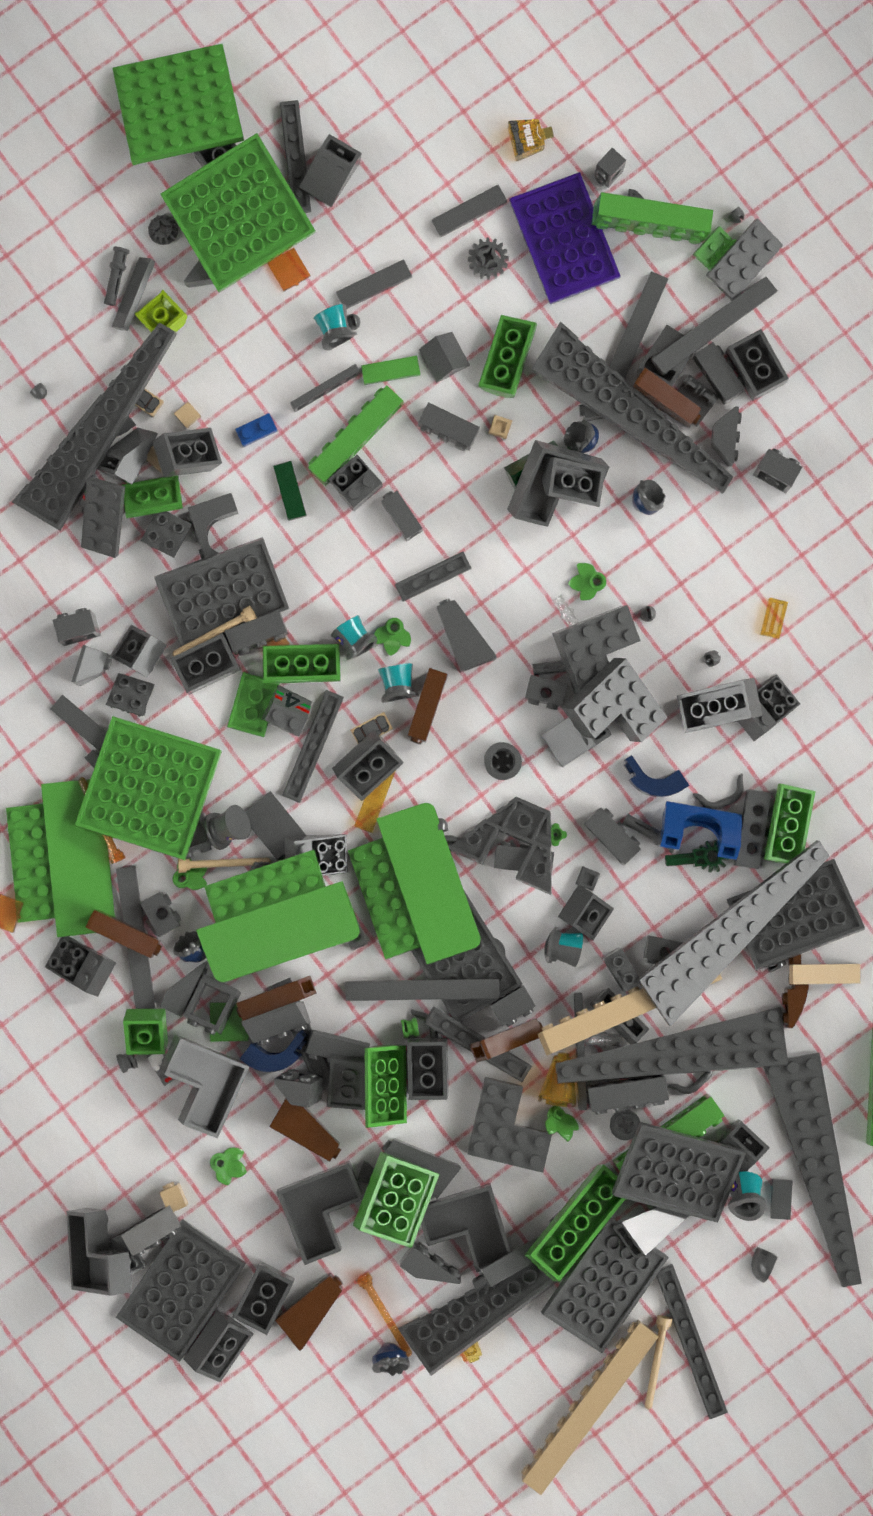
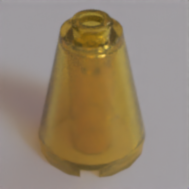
M558 1052V1055L553 1056L538 1095L539 1102L544 1099L546 1100L545 1104L567 1107V1104H572V1107L576 1106L575 1083L557 1084L555 1064L572 1060L573 1058L569 1057L568 1053Z

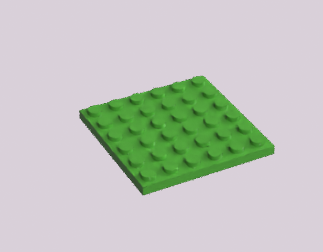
M223 43L112 68L132 165L244 141Z
M258 133L160 194L219 293L316 233V230Z
M112 716L75 826L185 861L222 750Z

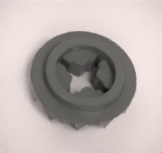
M166 214L157 215L154 219H151L148 233L155 243L167 245L176 239L178 225L173 217ZM160 223H162L164 227H168L166 229V236H164V234L161 231L158 232L161 226Z
M631 1110L618 1111L611 1117L609 1127L616 1138L630 1140L634 1137L640 1119ZM623 1117H625L627 1122L633 1123L627 1126V1133H625L623 1127L617 1126L623 1122Z

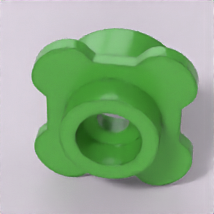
M554 823L551 828V842L553 846H558L559 842L567 837V832L562 831L560 825Z

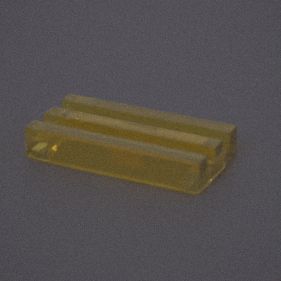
M774 598L768 599L760 635L775 639L780 638L788 602ZM772 603H775L769 632H766ZM779 604H781L783 606L779 618L776 634H774L773 629L776 621V616Z

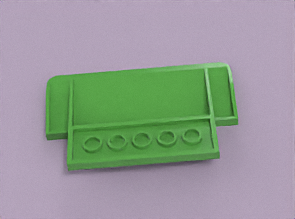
M90 779L41 784L43 804L6 808L18 923L55 918L57 937L96 933L86 928L94 910H101L115 917L107 836L75 826Z
M422 803L377 818L376 820L383 838L348 850L385 959L387 960L421 947L426 963L431 964L476 948L481 941L480 934L443 830H438L440 821L434 806L430 803Z
M314 850L204 886L216 923L196 929L213 976L220 982H227L354 940L360 933L359 925L343 881L329 886L325 885Z

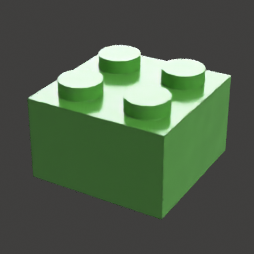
M127 1009L123 1019L126 1055L165 1054L168 1045L165 1009Z

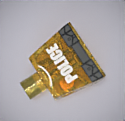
M539 119L508 121L507 128L516 161L543 151L545 147L544 140L554 138L552 127L541 129Z

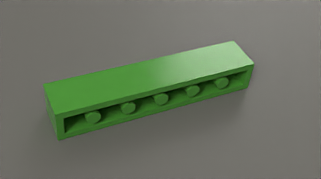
M387 385L384 389L382 387L379 388L374 394L375 398L371 402L367 401L361 407V413L358 416L356 414L353 415L348 421L349 425L345 429L341 428L335 434L336 439L332 443H326L322 448L323 452L318 457L315 455L309 461V471L323 485L326 486L330 482L328 479L349 462L404 405V401Z

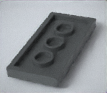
M757 218L706 276L732 301L744 291L780 250L783 244Z
M92 476L87 478L81 540L82 548L113 558L119 555L125 494L124 486Z

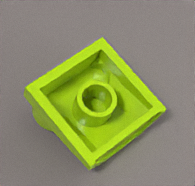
M164 290L135 313V316L150 332L159 323L177 332L184 326L187 319L186 313Z

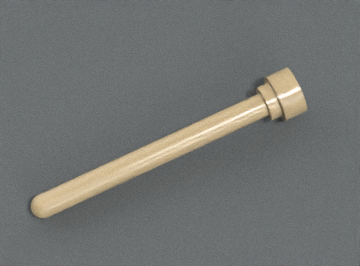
M249 605L240 613L241 615L174 650L172 653L173 657L224 633L225 630L233 628L244 621L246 623L256 619L257 617L253 609Z
M268 857L197 861L178 859V872L186 873L191 868L253 866L255 861L271 863V860Z
M657 1315L656 1319L659 1337L656 1341L645 1400V1408L648 1410L653 1405L666 1330H669V1327L672 1325V1318L664 1315Z

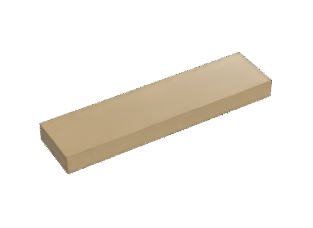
M860 964L789 965V984L860 983Z

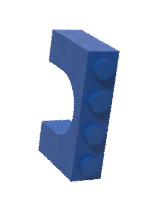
M666 801L662 818L660 847L679 850L684 829L691 826H700L709 829L716 835L718 839V857L737 860L741 847L742 814Z

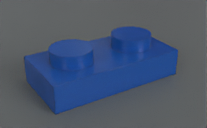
M270 413L235 429L243 447L278 431Z

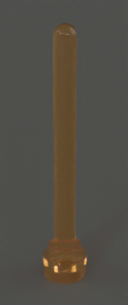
M80 777L78 782L85 795L88 783L84 777ZM103 835L110 850V857L108 858L111 864L125 859L123 851L117 849L113 838Z
M369 1272L364 1273L356 1279L359 1287L366 1289L400 1348L406 1352L407 1357H410L412 1351L372 1286V1276Z

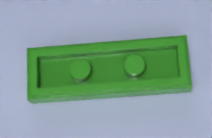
M417 356L361 365L364 385L420 376Z

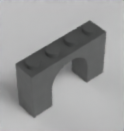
M232 493L188 507L189 513L186 515L189 523L193 524L196 530L192 533L195 541L200 542L202 548L199 549L201 559L219 553L209 545L208 533L210 528L219 520L239 514Z

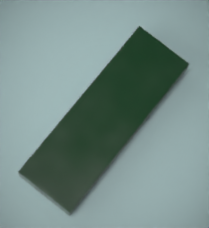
M292 461L274 465L288 521L306 517Z

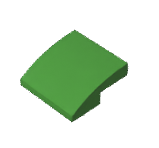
M719 226L693 255L707 269L711 270L734 244L736 239L733 240Z

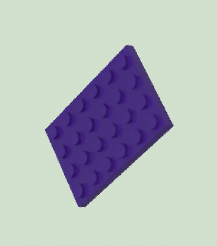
M580 172L509 198L550 305L621 278L603 229H598L597 226L592 225L594 207Z

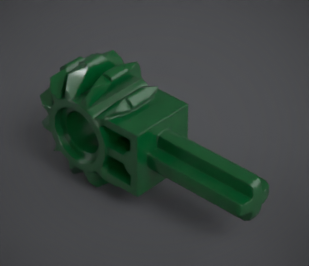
M713 840L712 847L709 841H705L707 848L700 845V849H692V853L666 855L665 865L669 867L693 864V867H701L703 870L708 865V872L711 873L713 866L716 872L720 871L718 864L723 868L726 867L722 860L727 861L729 859L718 857L717 841ZM710 851L717 853V860L714 862L708 859L707 855Z

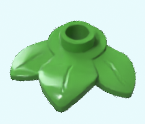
M578 563L577 570L579 575L574 576L568 582V585L573 590L581 592L580 600H591L595 597L597 591H601L606 586V577L602 573L596 572L593 565ZM594 579H599V580H600V584H599V585H595V584L593 583V580H594Z
M398 618L388 619L385 626L377 628L374 633L378 639L376 644L384 643V648L390 656L397 653L401 645L409 647L411 644L410 633L404 629L403 622ZM396 624L398 626V629L396 631H392L390 628L391 625Z
M177 864V871L172 878L173 883L178 888L202 889L207 885L206 880L202 878L207 868H191L186 873H179ZM181 877H186L184 882H180Z
M552 1106L548 1110V1119L545 1121L548 1134L551 1135L557 1132L569 1142L573 1136V1131L579 1130L577 1121L573 1116L566 1114L559 1106Z
M231 1147L223 1153H216L211 1157L210 1167L216 1172V1178L220 1183L229 1185L232 1177H242L247 1173L245 1166L239 1161L244 1154L242 1149ZM218 1160H223L221 1166H217Z

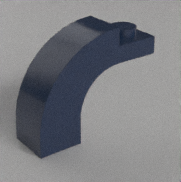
M632 755L624 760L626 763L624 764L625 769L629 774L633 773L634 775L628 781L638 791L646 795L667 797L679 793L690 786L680 770L664 779H654L642 771Z
M300 1031L284 1051L278 1053L269 1052L259 1044L251 1043L240 1057V1060L251 1068L263 1072L283 1070L291 1066L302 1056L297 1049L301 1050L307 1043L305 1038L308 1035L304 1031Z

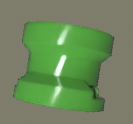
M416 1017L408 1021L405 1019L401 1020L404 1039L411 1035L419 1036Z

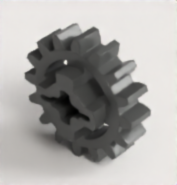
M487 237L486 242L479 239V245L474 243V250L469 249L471 256L468 257V262H472L469 268H474V275L480 273V279L487 276V280H490L492 275L496 279L497 273L503 274L504 270L502 268H507L508 266L506 261H509V256L505 255L507 249H502L503 243L497 245V239H494L493 242H490L489 237ZM495 250L500 254V257L496 256ZM491 253V259L485 265V258ZM476 259L481 263V268L477 265Z

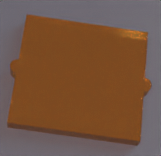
M295 248L267 263L283 292L295 285L299 286L300 282L311 277Z
M0 894V928L14 933L17 922L20 919L19 915L23 902Z

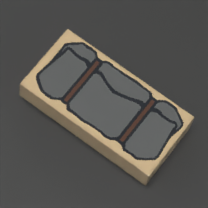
M144 389L135 406L154 418L164 401Z
M383 712L350 731L357 744H359L373 730L381 736L393 728Z

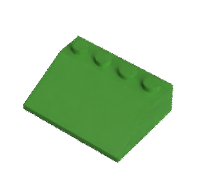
M376 1045L365 1048V1128L407 1123L406 1045Z
M380 1152L353 1226L359 1231L412 1248L439 1173L393 1155Z

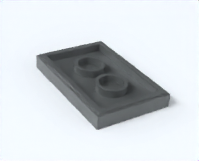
M271 791L245 811L249 817L251 829L276 860L285 854L284 838L306 835Z
M331 1055L327 1107L365 1110V1058Z

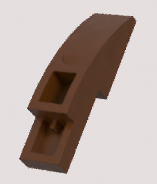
M801 954L787 959L788 966L801 964ZM789 984L792 985V989H784L782 1005H785V1012L782 1018L786 1028H793L799 1020L807 999L809 984Z

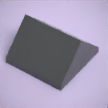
M453 332L435 336L419 349L436 383L470 366Z

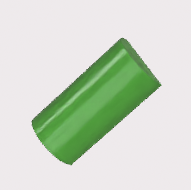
M505 315L500 316L478 385L479 388L496 396L504 398L515 397L537 328L536 322Z
M339 644L262 646L263 684L341 682Z
M781 783L778 784L764 860L786 864L805 850L816 791Z

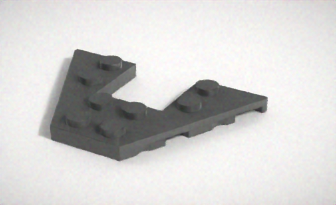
M515 797L506 806L498 809L497 813L488 819H484L472 831L465 833L461 839L448 846L450 851L483 865L500 832L529 844L532 847L515 878L517 881L549 895L552 894L551 812L549 810Z

